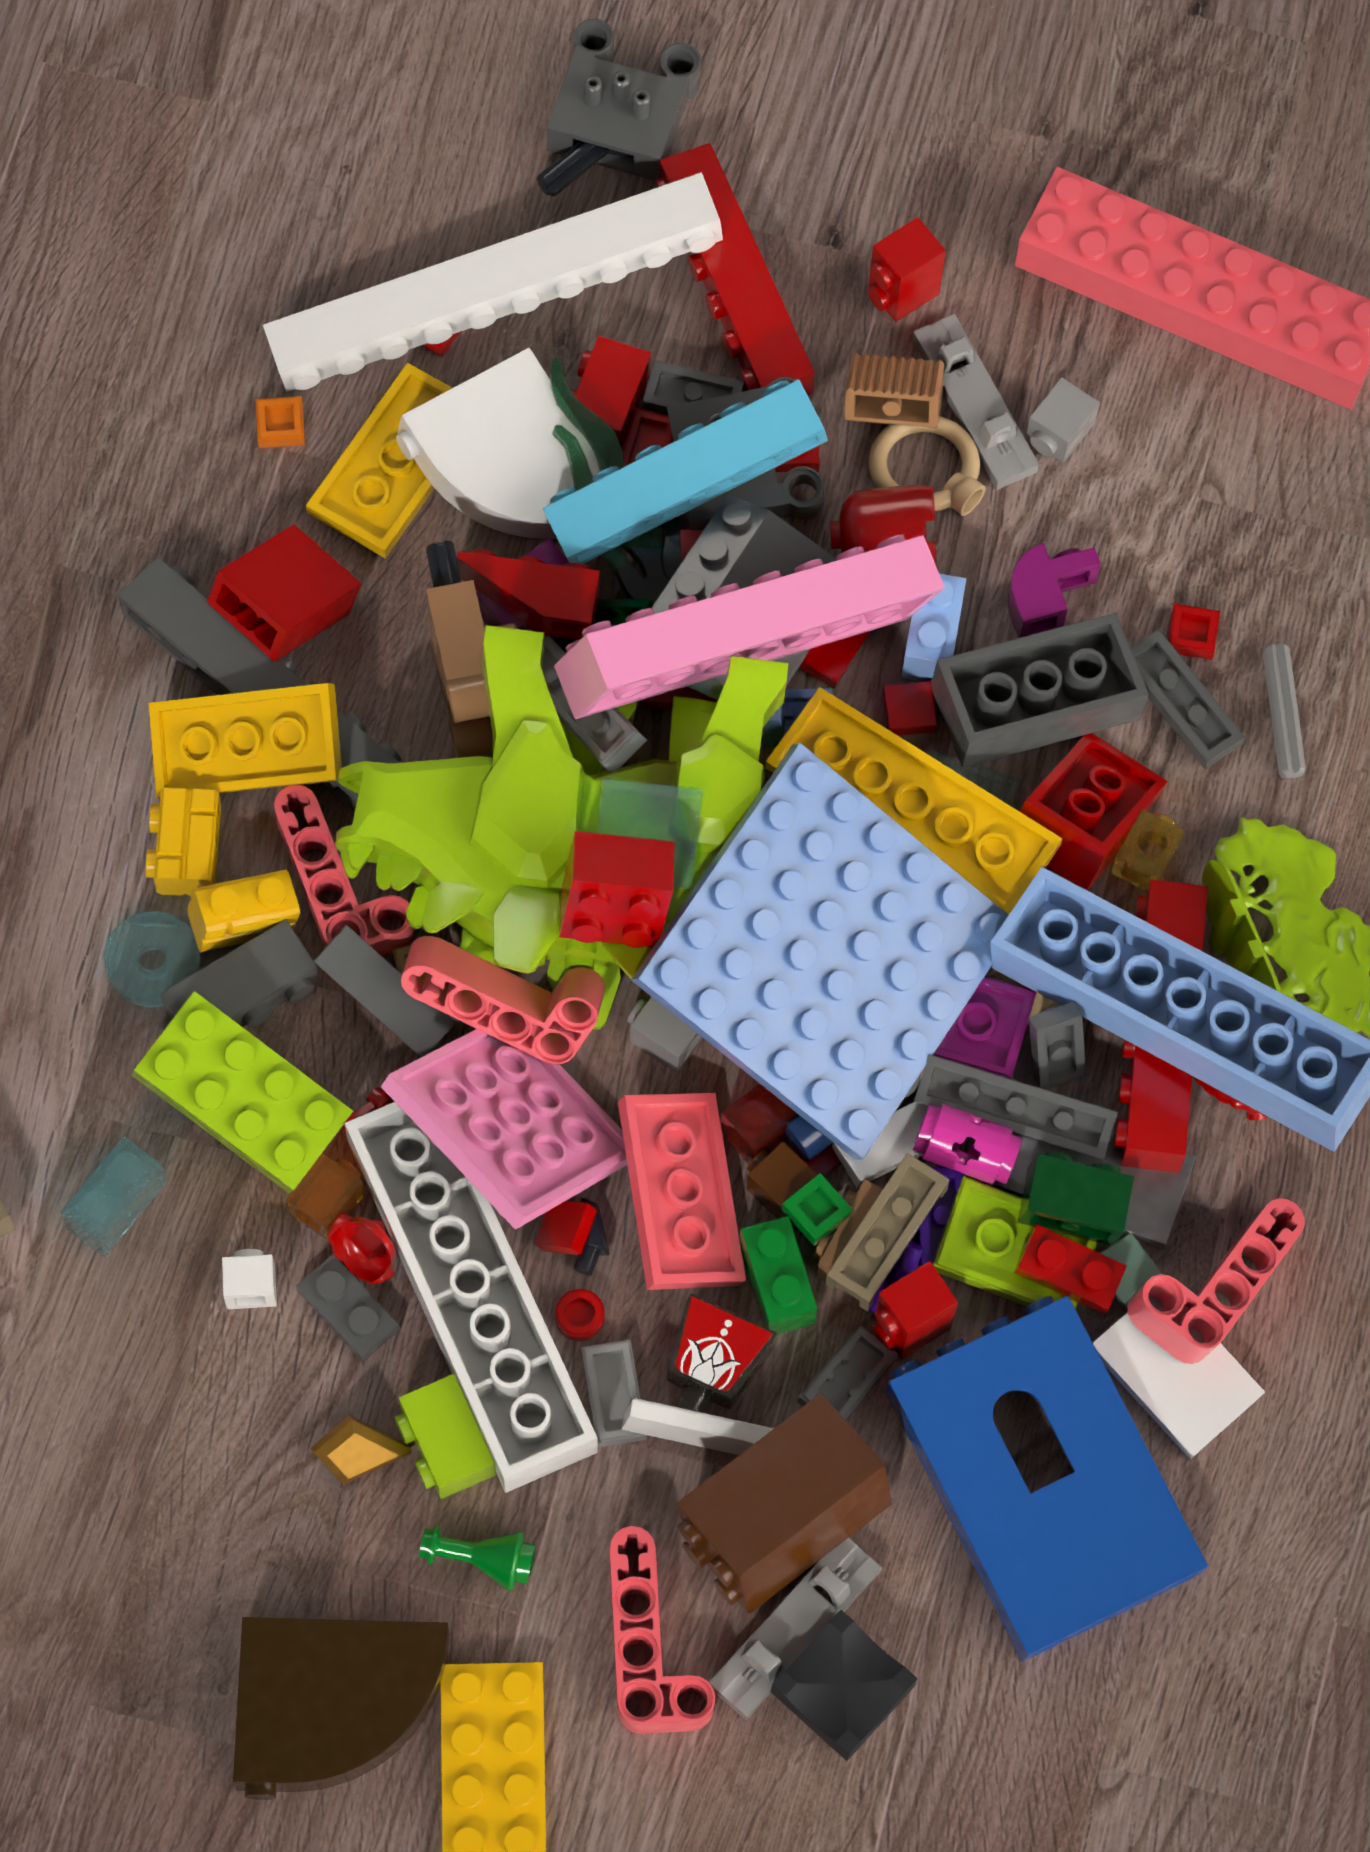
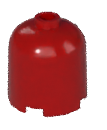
M918 484L869 488L853 492L845 499L841 506L839 521H830L831 549H841V553L855 547H863L864 552L878 549L877 545L880 542L896 535H904L905 540L924 535L937 567L936 541L927 542L926 521H935L934 486Z

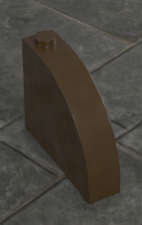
M242 1617L233 1783L236 1791H245V1798L272 1800L276 1798V1792L313 1791L349 1782L370 1772L388 1760L415 1734L436 1700L441 1687L444 1666L447 1664L448 1622Z

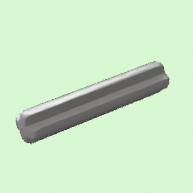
M1283 643L1271 644L1265 647L1263 659L1278 771L1283 779L1299 778L1304 775L1306 765L1290 648Z

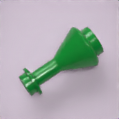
M436 1525L435 1529H424L419 1558L427 1559L428 1565L431 1566L436 1556L471 1563L510 1592L515 1588L516 1583L528 1585L536 1545L525 1543V1535L522 1531L473 1543L441 1536L440 1525Z

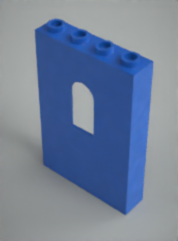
M1051 1295L1044 1297L1026 1307L1027 1315L1010 1323L1008 1317H1003L983 1327L980 1330L983 1336L968 1344H965L963 1338L944 1345L936 1351L939 1357L922 1366L919 1360L916 1359L898 1367L891 1373L894 1379L889 1381L885 1389V1393L1022 1662L1201 1575L1209 1567L1069 1296L1056 1302ZM1010 1391L1029 1393L1039 1402L1074 1470V1473L1031 1494L993 1420V1408L996 1401L1003 1394Z

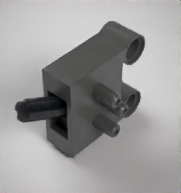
M588 19L578 24L574 30L573 56L547 125V151L561 154L562 156L538 175L536 180L541 190L547 196H557L595 164L650 180L659 179V160L669 157L687 102L699 90L701 70L699 52L687 43L678 42L669 45L661 54L660 75L613 63L614 33L607 22L600 19ZM599 46L601 47V49L589 50L587 49V47ZM680 69L685 70L688 73L676 74L672 71Z

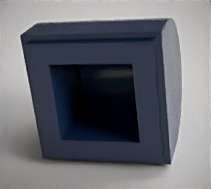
M799 1114L787 1123L785 1142L806 1162L811 1161L833 1143Z

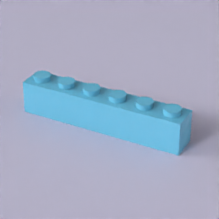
M798 379L790 384L787 380L778 382L763 392V398L749 405L746 402L736 403L720 414L721 419L705 427L702 423L692 425L679 433V440L663 448L660 445L648 447L636 455L635 462L621 469L613 466L599 472L593 477L592 484L578 491L575 488H568L554 495L550 499L551 504L542 509L570 563L584 564L827 442L825 429L800 380Z

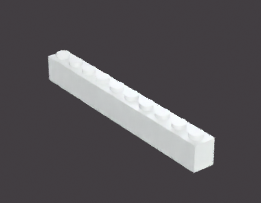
M701 172L264 324L263 327L286 392L294 389L306 390L331 376L356 373L366 364L383 358H399L406 354L409 349L420 345L442 343L448 340L452 334L466 329L488 327L496 319L509 314L531 312L541 303L555 298L565 299L580 294L584 288L601 282L614 283L626 277L630 272L645 267L657 268L663 266L671 258L690 251L693 253L706 251L714 246L716 242L723 240L720 218Z

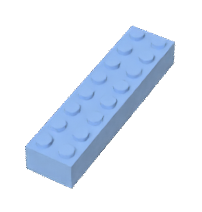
M1043 867L1040 868L990 942L991 958L994 962L992 968L1060 1005L1075 1001L1082 1017L1333 1152L1336 1151L1370 1097L1369 1039Z

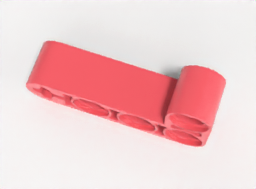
M290 785L282 789L274 802L278 830L323 946L325 947L345 924L382 957L392 955L393 949L410 945L414 939L415 929L410 926L406 918L409 902L401 896L388 895L358 905L316 796L312 790L302 785ZM299 809L300 813L305 817L306 828L300 831L296 817L291 812ZM311 849H318L326 853L322 859L315 862H309L302 858L303 854ZM328 891H335L342 895L341 899L334 904H324L318 900L323 893ZM390 917H397L405 922L401 928L392 931L385 930L380 926L383 920Z
M434 936L417 938L411 944L401 977L403 989L414 999L551 1064H563L569 1062L575 1056L596 1025L605 991L604 980L600 974L589 968L576 967L563 975L551 993Z
M1278 1198L1270 1201L1248 1223L1196 1294L1169 1275L1159 1274L1152 1276L1130 1298L1128 1303L1130 1321L1175 1359L1187 1364L1202 1361L1224 1340L1301 1235L1305 1226L1302 1210L1296 1203L1288 1199ZM1275 1225L1278 1230L1276 1231V1236L1270 1240L1264 1235ZM1242 1256L1250 1258L1255 1263L1257 1270L1248 1268L1244 1264ZM1215 1291L1223 1293L1229 1299L1230 1306L1223 1305L1217 1299ZM1149 1296L1159 1299L1163 1304L1164 1311L1155 1309L1149 1301ZM1188 1327L1198 1330L1202 1334L1204 1343L1194 1340L1189 1333Z
M629 1526L622 1528L614 1535L610 1545L616 1697L619 1721L629 1731L640 1734L702 1729L713 1717L716 1698L714 1689L707 1680L700 1676L663 1677L654 1539L648 1531L641 1527ZM629 1545H636L639 1553L638 1577H629L628 1557L624 1555ZM640 1594L647 1599L650 1606L642 1614L631 1615L624 1611L621 1607V1602L628 1595ZM641 1644L651 1651L652 1658L645 1665L635 1666L628 1663L624 1658L625 1650L631 1645ZM695 1692L705 1699L706 1707L698 1714H687L680 1709L677 1701L683 1694ZM636 1695H646L654 1702L655 1708L648 1716L636 1717L626 1708L628 1700Z

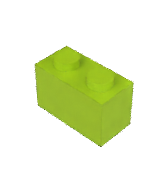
M455 1374L399 1397L401 1414L394 1416L405 1444L414 1441L421 1455V1459L414 1461L425 1489L434 1486L441 1500L496 1476L494 1460Z

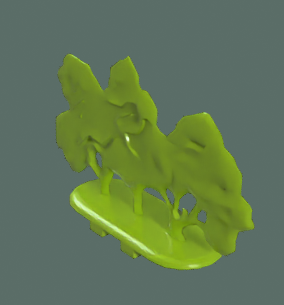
M1240 818L1237 833L1230 837L1219 839L1214 849L1218 860H1210L1205 865L1202 874V886H1208L1206 912L1213 928L1208 940L1214 955L1224 954L1229 966L1295 1001L1297 1000L1293 995L1306 993L1310 997L1309 1001L1299 1003L1356 1033L1362 1031L1370 1038V925L1364 924L1361 917L1349 909L1340 907L1329 910L1324 907L1320 900L1325 889L1330 887L1335 878V850L1318 840L1307 839L1300 831L1290 828L1286 824L1267 827L1257 818ZM1252 865L1254 867L1251 875L1245 876L1244 866ZM1230 870L1240 875L1239 888ZM1260 875H1264L1269 881L1265 892L1256 897L1249 896V893L1255 892L1254 887L1250 886L1251 883ZM1267 900L1273 907L1265 909L1259 906L1258 903ZM1252 907L1269 918L1274 932L1270 941L1261 942L1247 908ZM1267 954L1272 956L1275 962L1287 973L1288 978L1280 984Z

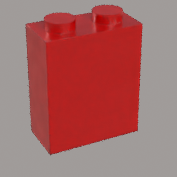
M293 524L218 570L207 603L273 662H276L348 616L362 583Z

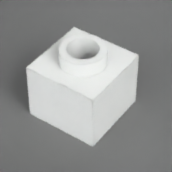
M243 1249L234 1252V1257H222L223 1296L227 1309L277 1307L276 1272L272 1254L264 1255L263 1251L258 1249Z

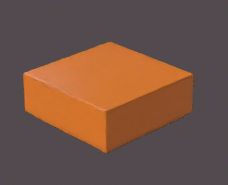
M302 396L255 399L259 448L305 445Z

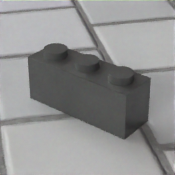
M284 920L160 993L163 1008L171 1021L195 991L240 1026L244 1027L247 1025L249 1028H253L265 1022L272 1015L273 1009L288 1000L290 1003H295L311 994L315 988L314 985L319 983L316 964L288 921Z

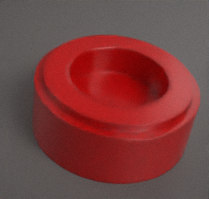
M574 1289L565 1293L559 1299L555 1308V1321L558 1330L566 1338L573 1341H587L594 1338L603 1328L605 1321V1309L601 1299L595 1293L586 1289Z

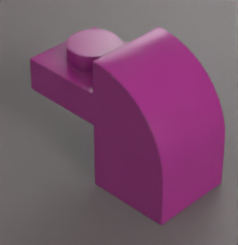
M1042 543L1023 554L1014 568L1008 594V610L1018 638L1064 626L1068 608L1062 592L1096 583L1101 563L1095 547L1082 551L1079 548H1070L1050 559L1046 547Z

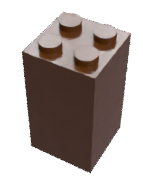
M820 1393L677 1502L681 1522L677 1527L686 1540L682 1544L683 1548L700 1569L707 1564L717 1576L713 1582L717 1590L730 1605L738 1601L745 1611L750 1614L892 1505L886 1468L883 1462L840 1413Z

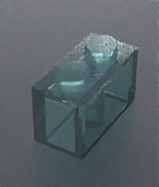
M123 1136L61 1210L60 1213L66 1229L105 1258L166 1185L167 1179L163 1165Z

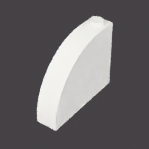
M530 348L403 414L397 431L398 435H396L397 443L404 456L408 460L414 458L431 485L456 509L489 528L525 538L557 539L542 508L550 505V499L557 493L568 488H575L578 491L592 484L593 477L607 469Z

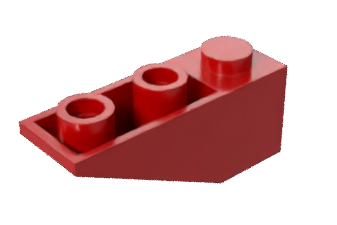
M475 549L470 551V553L457 552L461 580L464 582L473 580L476 590L536 631L544 632V636L549 635L550 637L580 640L584 637L582 631L594 625L600 592V571L592 570L587 565L581 563H567L564 566L548 564L532 556H521L517 559L498 557L493 552L482 549Z

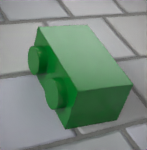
M789 1216L742 1228L740 1232L742 1257L764 1329L773 1333L772 1336L815 1325L817 1306Z

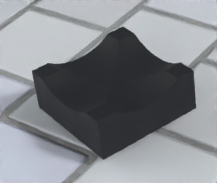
M840 1610L805 1651L775 1680L771 1687V1693L841 1757L848 1761L915 1687L918 1678L880 1648L846 1613Z

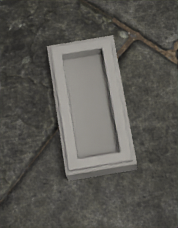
M631 1340L581 1347L593 1426L598 1438V1448L647 1440V1435L621 1430L624 1413L631 1401L635 1398L641 1399Z

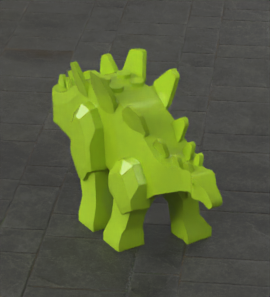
M486 625L481 667L493 733V758L473 756L393 764L363 761L341 768L339 770L338 783L357 793L358 798L353 824L342 827L337 831L335 846L341 852V860L348 878H355L366 862L377 863L376 884L382 890L389 889L392 886L394 890L400 891L412 882L419 885L406 910L407 922L414 929L423 927L428 933H437L456 921L463 928L460 943L461 949L496 966L527 974L534 972L538 966H543L546 959L550 960L547 970V981L552 992L563 975L573 968L585 967L600 974L604 980L605 991L598 1019L593 1028L600 1030L606 1025L620 985V968L632 979L653 947L632 948L625 944L598 941L584 943L576 939L559 938L561 887L574 831L675 842L673 894L663 934L765 785L763 765L759 762L762 729L784 703L789 663L731 656L725 684L718 702L674 696L669 760L651 759L620 767L611 772H603L604 766L563 722L561 724L542 672L544 632ZM637 701L617 707L632 725Z

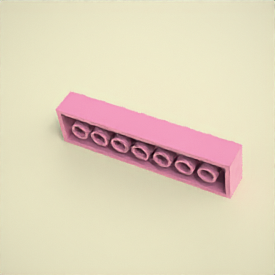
M896 535L880 542L877 545L878 549L864 552L863 547H855L836 556L837 561L823 564L822 559H814L794 569L795 573L782 577L780 571H773L756 578L753 581V585L740 589L738 583H733L713 591L711 598L697 601L696 596H688L673 602L668 606L669 610L655 614L653 608H647L631 614L625 619L626 623L611 626L610 621H602L587 627L582 631L584 637L569 644L566 647L567 653L554 665L574 719L576 720L725 675L731 656L771 661L907 620L945 589L924 535L905 540L904 535Z

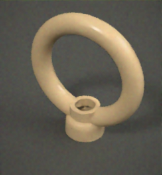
M942 416L939 417L938 428L893 424L886 426L874 440L869 453V472L876 488L900 486L893 480L887 467L888 454L893 445L907 435L928 432L938 434L953 443L959 451L962 461L961 471L954 474L947 481L943 490L934 493L935 511L951 507L961 516H966L979 504L986 490V487L977 480L980 471V456L974 440L962 426Z

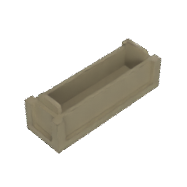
M907 1153L826 1275L825 1285L832 1290L837 1286L860 1301L859 1307L868 1312L873 1304L875 1294L939 1196L943 1197L946 1193L949 1179Z

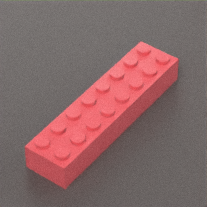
M1056 167L1019 239L1015 262L1016 267L1352 410L1370 373V299L1060 167Z

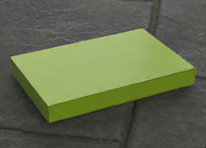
M963 1176L935 1253L933 1266L937 1272L1027 1307L1050 1295L1055 1302L1066 1297L1014 1273L1034 1228L1033 1226L1017 1223L1022 1198ZM1055 1232L1095 1251L1096 1241ZM1070 1299L1076 1310L1078 1302L1073 1299Z

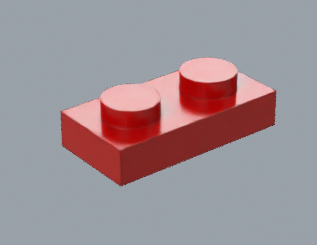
M1036 1224L1032 1229L1014 1273L1064 1296H1069L1070 1299L1105 1314L1111 1306L1127 1265Z

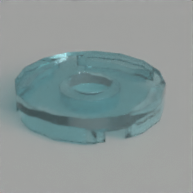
M159 911L136 913L120 922L108 936L103 952L106 977L112 987L128 1002L148 1008L163 1006L160 993L196 973L202 965L200 951L191 928L175 915ZM150 949L160 950L166 955L164 964L154 970L145 969L139 964L141 955Z

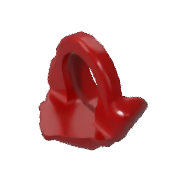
M346 1213L338 1214L328 1234V1240L332 1245L335 1258L341 1261L349 1272L367 1283L377 1284L393 1278L395 1272L392 1263L396 1259V1250L386 1233L383 1222L361 1216L353 1218Z

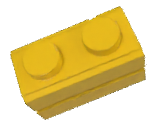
M163 788L160 794V804H151L149 827L150 833H157L156 849H147L146 877L154 878L156 892L160 895L183 896L187 894L191 896L193 888L216 884L222 808L220 795L216 790Z
M287 869L193 888L191 900L187 907L190 924L200 952L247 943L284 920H287L294 930L300 915L298 900Z

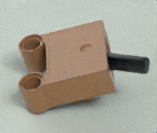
M452 541L431 543L426 547L433 588L426 589L431 647L456 758L473 756L493 758V733L481 667L485 629L474 581L461 582L455 547ZM514 623L496 626L517 629Z

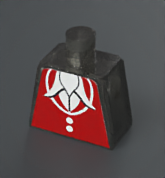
M690 1293L667 1369V1380L682 1388L674 1407L705 1413L711 1401L723 1408L731 1409L775 1347L777 1332Z

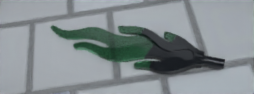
M554 358L550 367V388L556 405L590 444L597 459L600 472L613 466H617L619 469L625 467L622 448L616 433L603 419L590 411L572 395L565 382L560 359ZM556 425L552 435L565 449L573 486L578 491L593 483V475L577 438L562 425ZM678 516L620 545L640 566L644 578L635 571L626 556L619 549L614 548L602 554L612 567L628 599H650L655 603L681 565L680 524Z

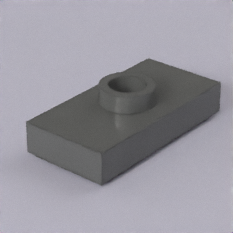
M858 1324L799 1396L797 1403L803 1407L822 1393L847 1421L894 1363L898 1353L893 1349L888 1350L880 1339Z

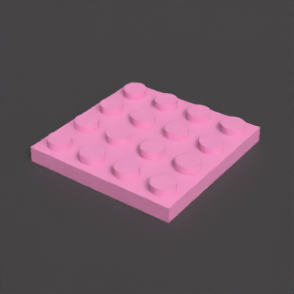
M478 1029L390 1073L381 1086L396 1102L398 1107L414 1121L430 1138L431 1142L446 1155L462 1172L465 1178L478 1189L515 1230L627 1166L622 1129L560 1064L544 1062Z

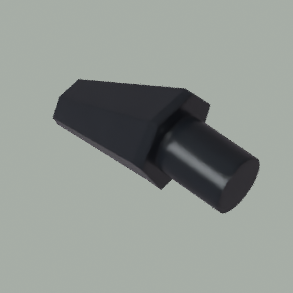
M581 1197V1202L590 1204L597 1210L582 1254L578 1255L573 1269L581 1274L592 1276L599 1256H609L610 1251L599 1206L595 1202Z

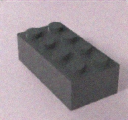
M1116 613L939 659L936 662L930 685L962 768L1138 721L1142 716L1149 696Z

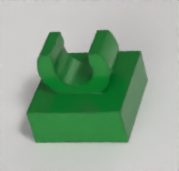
M821 1173L782 1204L781 1209L814 1246L852 1216L853 1212L849 1204Z

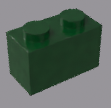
M1050 1151L1045 1152L1044 1155L1037 1154L1027 1168L1017 1223L1033 1227L1038 1224L1054 1232L1113 1246L1125 1231L1134 1176L1121 1174V1169L1111 1164L1094 1163L1092 1166L1076 1163L1073 1162V1158L1070 1155L1061 1152Z

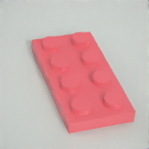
M716 1093L624 1095L618 1101L647 1290L740 1286L746 1281Z

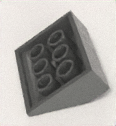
M728 494L652 608L654 613L657 614L669 610L668 606L688 596L694 595L697 601L711 598L713 591L729 584L738 583L739 588L742 589L752 586L756 578L773 571H780L783 577L795 573L794 569L814 559H822L823 564L837 560L833 555L770 510ZM810 649L771 660L789 663L786 686ZM726 674L686 687L718 700L725 684Z

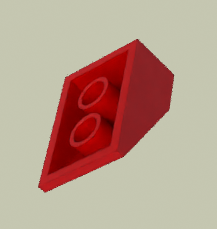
M1090 733L1084 735L1032 792L1025 800L1020 812L1062 838L1061 846L1047 867L1061 875L1064 879L1088 891L1110 865L1164 790L1168 781L1098 736Z

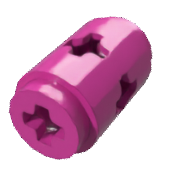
M929 1104L912 1150L922 1153V1159L959 1171L983 1182L993 1184L994 1181L1006 1184L1018 1156L1022 1138L1012 1135L1013 1129L976 1117L946 1104H942L941 1108ZM966 1136L975 1139V1143L971 1145L969 1151L960 1149V1145L965 1141Z

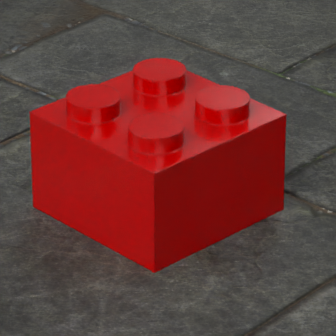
M574 831L561 887L559 938L576 939L584 943L598 941L625 944L632 948L654 947L662 935L673 894L675 842Z

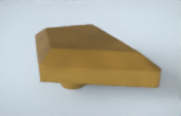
M350 1415L311 1447L312 1452L343 1485L412 1453L408 1444Z

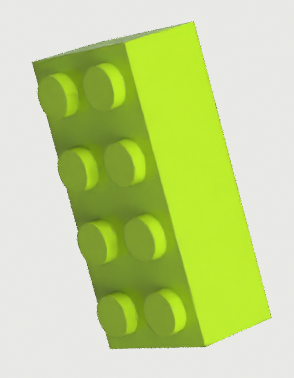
M195 991L131 1074V1076L288 1194L294 1191L353 1112L352 1109Z

